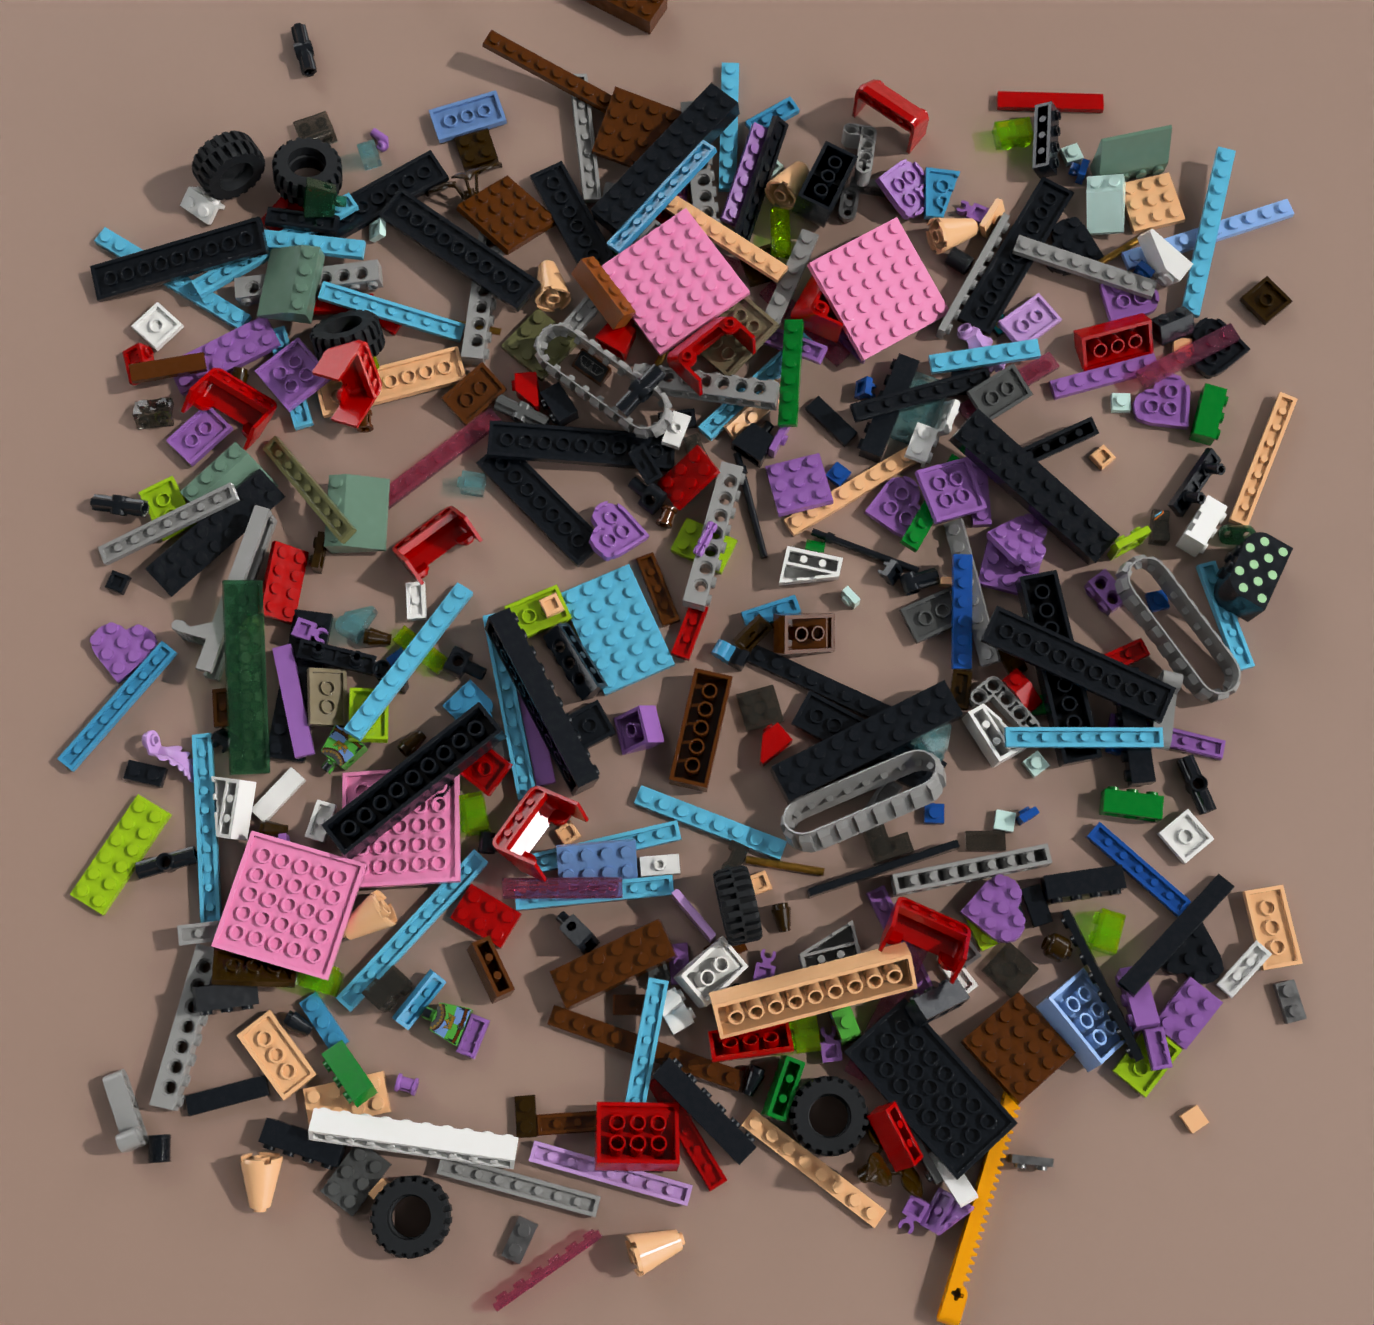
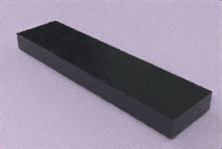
M268 207L264 223L270 227L337 235L340 217L337 215Z
M262 1075L187 1095L185 1099L188 1115L194 1116L269 1096L270 1090L267 1077Z

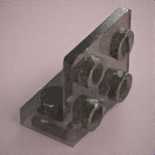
M326 111L293 122L298 138L306 139V137H311L313 140L317 138L322 140V143L326 142L329 145L338 142Z

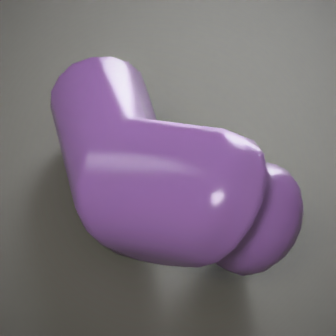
M376 128L372 129L370 135L378 140L377 149L385 152L389 148L388 136Z

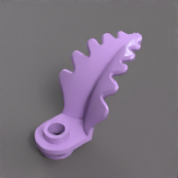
M964 323L957 328L958 338L967 342L968 349L991 346L993 344V340L990 337L984 336L979 328L971 326L970 323ZM1006 364L987 366V369L989 368V372L994 370L998 372L1005 369L1004 366Z
M154 730L143 734L142 744L147 749L148 755L155 756L160 761L167 760L172 766L176 765L178 770L183 771V775L187 776L191 783H194L193 758L187 759L190 752H181V746H162L160 737Z

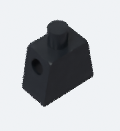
M765 421L761 427L751 423L732 441L731 449L736 453L740 452L742 457L761 468L768 454V448L774 439L773 435L770 434L774 426L769 421Z
M563 911L556 917V920L561 924L559 929L584 955L591 952L600 943L596 936L574 914L569 916Z

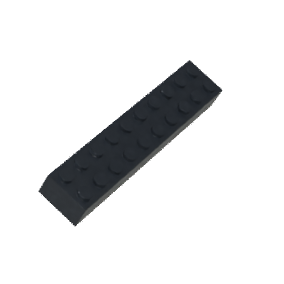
M711 82L591 208L594 220L614 235L702 140L712 144L740 114L738 102Z
M975 410L948 440L1088 565L1096 563L1120 535L981 410Z
M1057 570L1019 577L1015 581L1023 618L1074 641ZM1035 667L1049 727H1095L1086 690ZM1055 748L1059 767L1095 761L1102 757L1100 748Z
M506 608L488 617L485 630L572 796H575L596 784L599 779L598 775H600L599 770L595 764L591 763L588 749L582 746L579 732L573 729L570 715L564 712L562 708L563 702L554 693L552 681L545 676L543 664L536 659L535 656L537 654L534 647L530 646L527 642L528 637L525 630L521 629L518 625L519 620L516 613L512 612L510 608Z
M945 680L771 766L770 771L789 805L795 799L823 788L959 720L963 712Z
M478 702L321 826L343 855L348 859H353L507 736L482 704Z

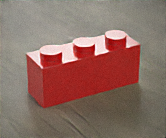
M896 1101L878 1106L867 1115L870 1125L873 1127L895 1172L914 1167L920 1162L924 1156Z

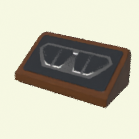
M584 348L580 350L572 364L573 368L600 387L612 374L611 367L603 364L601 360L589 354Z

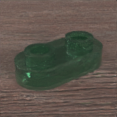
M1226 524L1218 530V538L1223 544L1239 545L1251 534L1256 533L1252 526ZM1226 531H1230L1228 535H1224ZM1245 532H1249L1247 536H1243Z

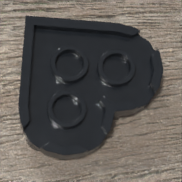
M1077 217L1063 219L1054 226L1051 246L1096 261L1104 257L1086 226ZM1046 265L1052 273L1063 274L1062 276L1072 274Z
M1206 317L1200 320L1195 326V333L1191 334V339L1196 348L1192 353L1190 363L1206 379L1222 374L1250 351V348L1225 322L1218 318L1215 320Z
M1203 922L1160 968L1169 974L1178 975L1184 973L1187 978L1190 976L1202 985L1214 982L1224 971L1221 955Z

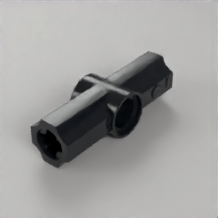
M296 23L291 27L295 43L293 44L297 60H299L302 75L311 77L317 72L313 57L315 56L311 40H309L306 25Z
M653 364L641 378H637L631 383L628 388L629 391L615 406L628 417L640 403H644L653 394V389L667 375Z
M94 494L90 501L92 510L110 512V514L145 517L149 513L150 507L146 500L132 499L121 495Z
M1188 755L1177 760L1176 762L1186 783V791L1191 794L1199 815L1216 810L1217 808L1207 787V779L1201 774L1194 755ZM1193 781H1197L1200 784V789H1196L1193 786Z
M191 846L170 853H161L157 857L136 862V873L139 879H145L165 872L172 873L179 868L197 864V851L195 846ZM170 858V865L164 867V861Z

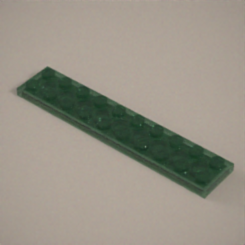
M223 580L222 599L229 775L270 773L263 583L262 580Z

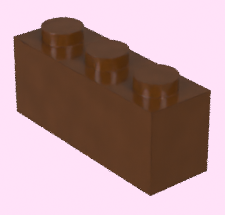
M490 935L471 943L467 951L491 1003H496L511 996L515 988Z

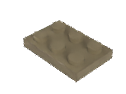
M307 669L308 726L334 727L337 724L339 727H345L347 725V670Z

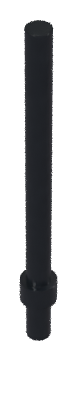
M734 453L736 465L743 466V473L747 474V468L743 464L741 453ZM746 475L744 484L741 486L760 558L763 559L767 558L768 555Z
M815 528L812 530L811 535L825 540V543H833L882 562H890L893 559L899 563L903 570L914 571L915 573L919 571L920 567L836 537L831 532L825 533Z

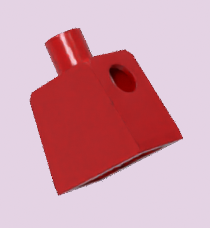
M631 318L625 327L614 330L607 323L596 334L595 341L601 345L602 349H607L616 357L625 361L636 338V329L632 327L635 322Z

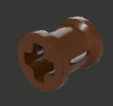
M372 410L368 411L357 431L366 433L374 430L371 424Z
M662 505V512L659 519L656 520V524L660 527L671 529V523L674 515L677 514V509L669 505Z

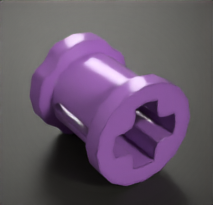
M399 1073L394 1091L398 1092L400 1090L415 1096L419 1079L404 1077L403 1074Z

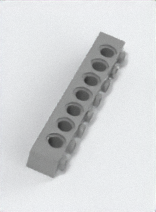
M693 101L681 102L682 113ZM711 158L703 167V170H700L689 182L691 202L694 207L720 223V218H716V213H719L718 202H714V197H717L716 186H712V181H715L714 170H710V165H713Z
M479 231L478 240L486 246L494 244ZM496 245L489 247L501 256H504V252ZM473 281L471 284L461 359L463 364L479 365L481 362L485 364V361L489 359L490 351L487 347L488 343H491L492 332H489L490 326L494 325V315H492V312L496 310L497 299H494L495 296ZM483 293L488 294L487 296H481ZM480 310H486L484 313H478ZM479 325L484 326L480 330L475 329ZM475 343H481L480 346H473Z
M378 259L323 266L317 295H319L323 281L330 280L329 283L355 291L376 290L383 287L382 267ZM266 274L234 278L235 299L240 306L248 307L260 303Z
M634 363L633 371L636 370L644 375L651 365L648 363ZM664 365L657 366L667 375L657 385L661 393L665 392L667 396L777 410L780 385L775 380L767 379L765 381L758 380L755 377L742 378L738 375L727 376L718 372L711 374L704 373L701 370H694L702 379V385L705 383L709 384L707 387H702L703 395L699 396L689 385L684 384L685 381L672 368ZM722 386H727L726 389H720ZM740 388H745L743 392H738ZM757 391H764L762 394H756Z
M723 461L720 465V473L717 476L702 530L703 533L707 523L712 521L717 524L715 533L720 537L718 539H711L702 557L695 555L682 606L705 611L706 606H710L712 595H709L711 588H715L717 578L714 577L715 571H719L721 567L720 553L724 554L727 543L724 542L725 536L730 534L732 525H729L730 518L734 519L736 508H733L735 501L739 502L741 494L738 488L740 484H744L746 476L743 473V466ZM731 482L734 484V486L727 487L725 486V483ZM726 499L729 503L724 505L720 503V500ZM721 516L725 520L722 522H718L715 520V518ZM707 551H713L715 555L709 557L705 553ZM707 568L710 570V573L703 574L700 570ZM697 586H703L705 587V590L703 592H698L695 588Z
M1042 844L892 874L890 881L894 897L992 878L998 874L1007 875L1047 867L1052 864L1048 844Z
M196 944L149 1105L178 1111L179 1107H182L184 1103V1089L189 1085L191 1079L189 1072L191 1066H194L197 1057L195 1051L202 1041V1027L206 1025L208 1015L200 1016V1012L193 1013L191 1010L193 1005L192 987H197L201 982H204L205 985H211L213 947ZM209 962L211 968L207 973H204L203 966ZM192 1022L193 1029L191 1032L187 1033L186 1025L187 1023ZM183 1042H186L187 1050L184 1053H182L180 1051V1045ZM177 1062H180L182 1066L180 1072L175 1073L174 1065ZM173 1082L176 1088L175 1091L170 1094L168 1091V1086L170 1083Z

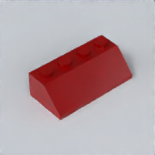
M1144 313L1073 331L1075 349L1083 371L1154 353L1152 320Z
M789 1022L725 1039H720L718 1030L708 1031L712 1063L794 1052Z

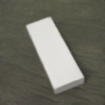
M290 767L253 806L252 812L262 822H265V820L269 821L306 780Z
M1256 940L1218 981L1216 986L1232 999L1272 953Z
M932 1152L929 1153L944 1183L960 1208L979 1198L965 1174L956 1180Z

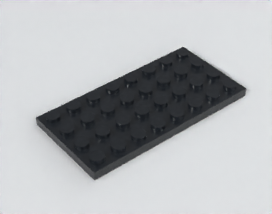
M904 997L844 1053L888 1103L896 1101L909 1127L954 1178L958 1180L1018 1123L929 1024L917 1028L904 1008L909 1003Z

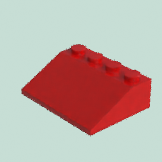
M597 1102L595 1170L677 1172L680 1165L679 1103Z

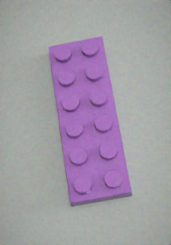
M258 317L184 354L204 352L207 372L173 378L180 393L185 396L189 389L212 368H221L231 373L233 367L241 368L273 352V349H279L278 347L281 344L269 319Z

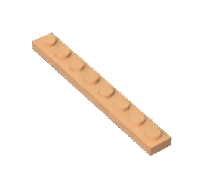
M676 196L664 209L668 214L675 216L686 208L712 242L776 283L788 271L787 265L679 196Z
M1282 392L1278 394L1228 522L1245 529L1248 527L1298 400L1297 398Z
M908 446L831 491L833 504L794 513L785 518L784 523L793 537L917 464L918 462L904 457Z
M755 1109L750 1112L741 1126L873 1228L876 1227L886 1212L876 1202Z

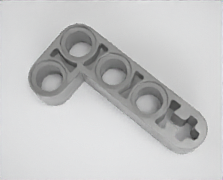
M848 123L843 127L841 144L847 148L858 149L854 183L857 186L864 187L870 182L877 130L868 125Z
M1162 670L1157 679L1176 687V690L1162 723L1158 724L1150 720V727H1163L1164 747L1157 749L1168 751L1172 742L1176 698L1183 683V674Z
M996 676L987 678L970 694L969 706L973 709L982 704L986 705L990 701L1013 727H1041L1039 721ZM988 684H994L997 690H990ZM973 696H980L982 698V702H976ZM1001 698H1007L1010 704L1004 705L1001 702ZM1014 712L1021 713L1023 718H1015Z
M124 1069L104 1076L103 1084L119 1130V1134L115 1136L119 1150L121 1152H131L149 1144L148 1135L128 1074Z

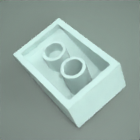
M1124 174L1087 177V229L1091 235L1124 233L1126 192Z

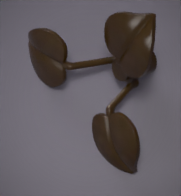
M502 163L484 164L478 168H472L451 176V179L459 178L465 180L467 190L464 191V194L455 184L456 181H449L431 188L426 193V196L428 197L434 191L455 188L461 199L467 200L479 192L478 175L494 166L502 168ZM474 174L475 190L474 188H470L468 180L472 179Z
M868 1121V1126H866L868 1137L874 1145L878 1146V1150L870 1154L867 1164L857 1169L860 1181L863 1183L873 1182L880 1186L888 1187L892 1183V1176L900 1175L901 1184L904 1189L911 1195L922 1198L923 1186L918 1172L913 1167L902 1171L890 1172L880 1155L883 1147Z

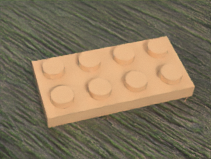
M1278 885L1242 892L1254 942L1257 940L1272 953L1261 966V971L1303 964L1284 886Z
M268 1010L237 1034L239 1040L284 1101L318 1075L271 1010Z
M385 1072L367 1074V1077L378 1093L359 1107H356L354 1102L349 1104L343 1095L346 1090L343 1086L338 1088L335 1082L303 1089L308 1124L310 1125L314 1108L320 1109L324 1107L332 1111L340 1112L345 1110L352 1114L360 1115L366 1113L371 1116L391 1112Z

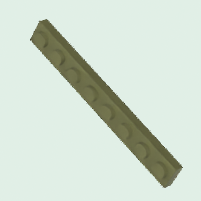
M274 436L264 446L263 450L335 537L345 544L357 530L280 438Z

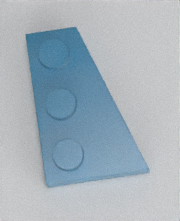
M926 167L924 170V219L943 218L960 171Z

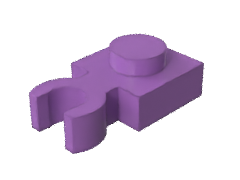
M964 200L961 201V206L964 209L958 207L956 209L958 215H966V218H973L978 223V226L989 208L977 203L970 206Z
M298 617L291 635L306 640L315 638L316 641L324 644L325 641L320 639L319 635L322 633L328 635L329 632L325 628L316 629L318 626L316 623Z
M762 949L760 956L763 961L762 963L756 962L752 981L774 976L776 966L770 964L776 957L775 951H773L771 958H766L764 955L765 949Z
M831 1026L832 1033L830 1035L825 1034L824 1027L820 1029L821 1036L825 1038V1042H819L822 1063L843 1060L840 1040H834L836 1034L835 1026Z
M910 1195L902 1210V1213L907 1216L899 1221L898 1228H901L904 1223H908L910 1225L908 1234H911L914 1230V1221L921 1223L930 1203L922 1198Z

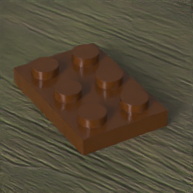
M481 362L444 394L441 400L467 426L489 407L498 396L505 393L507 389L489 368Z

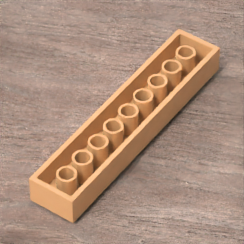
M903 942L884 947L882 952L875 949L709 992L720 1039H725L917 989L911 953L906 943Z

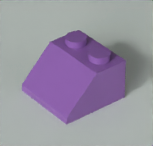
M639 705L613 718L622 755L650 749L665 742L655 705Z

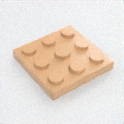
M1169 172L1125 182V214L1132 234L1142 233L1148 229L1154 230L1184 223L1186 220Z

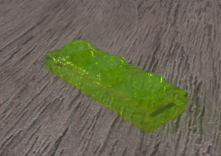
M773 206L770 210L772 256L789 259L791 255L789 210Z
M404 625L392 640L405 650L417 634ZM433 647L421 663L438 675L448 658Z

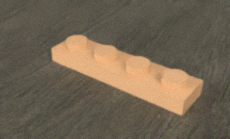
M774 379L776 382H779L780 385V380ZM745 406L723 427L731 439L734 440L751 423L756 424L770 410Z

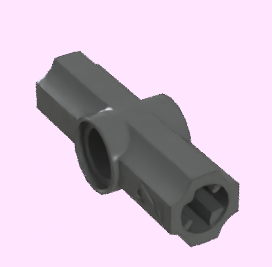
M502 394L495 401L494 410L509 416L516 423L549 425L550 417L534 410L526 402H517Z

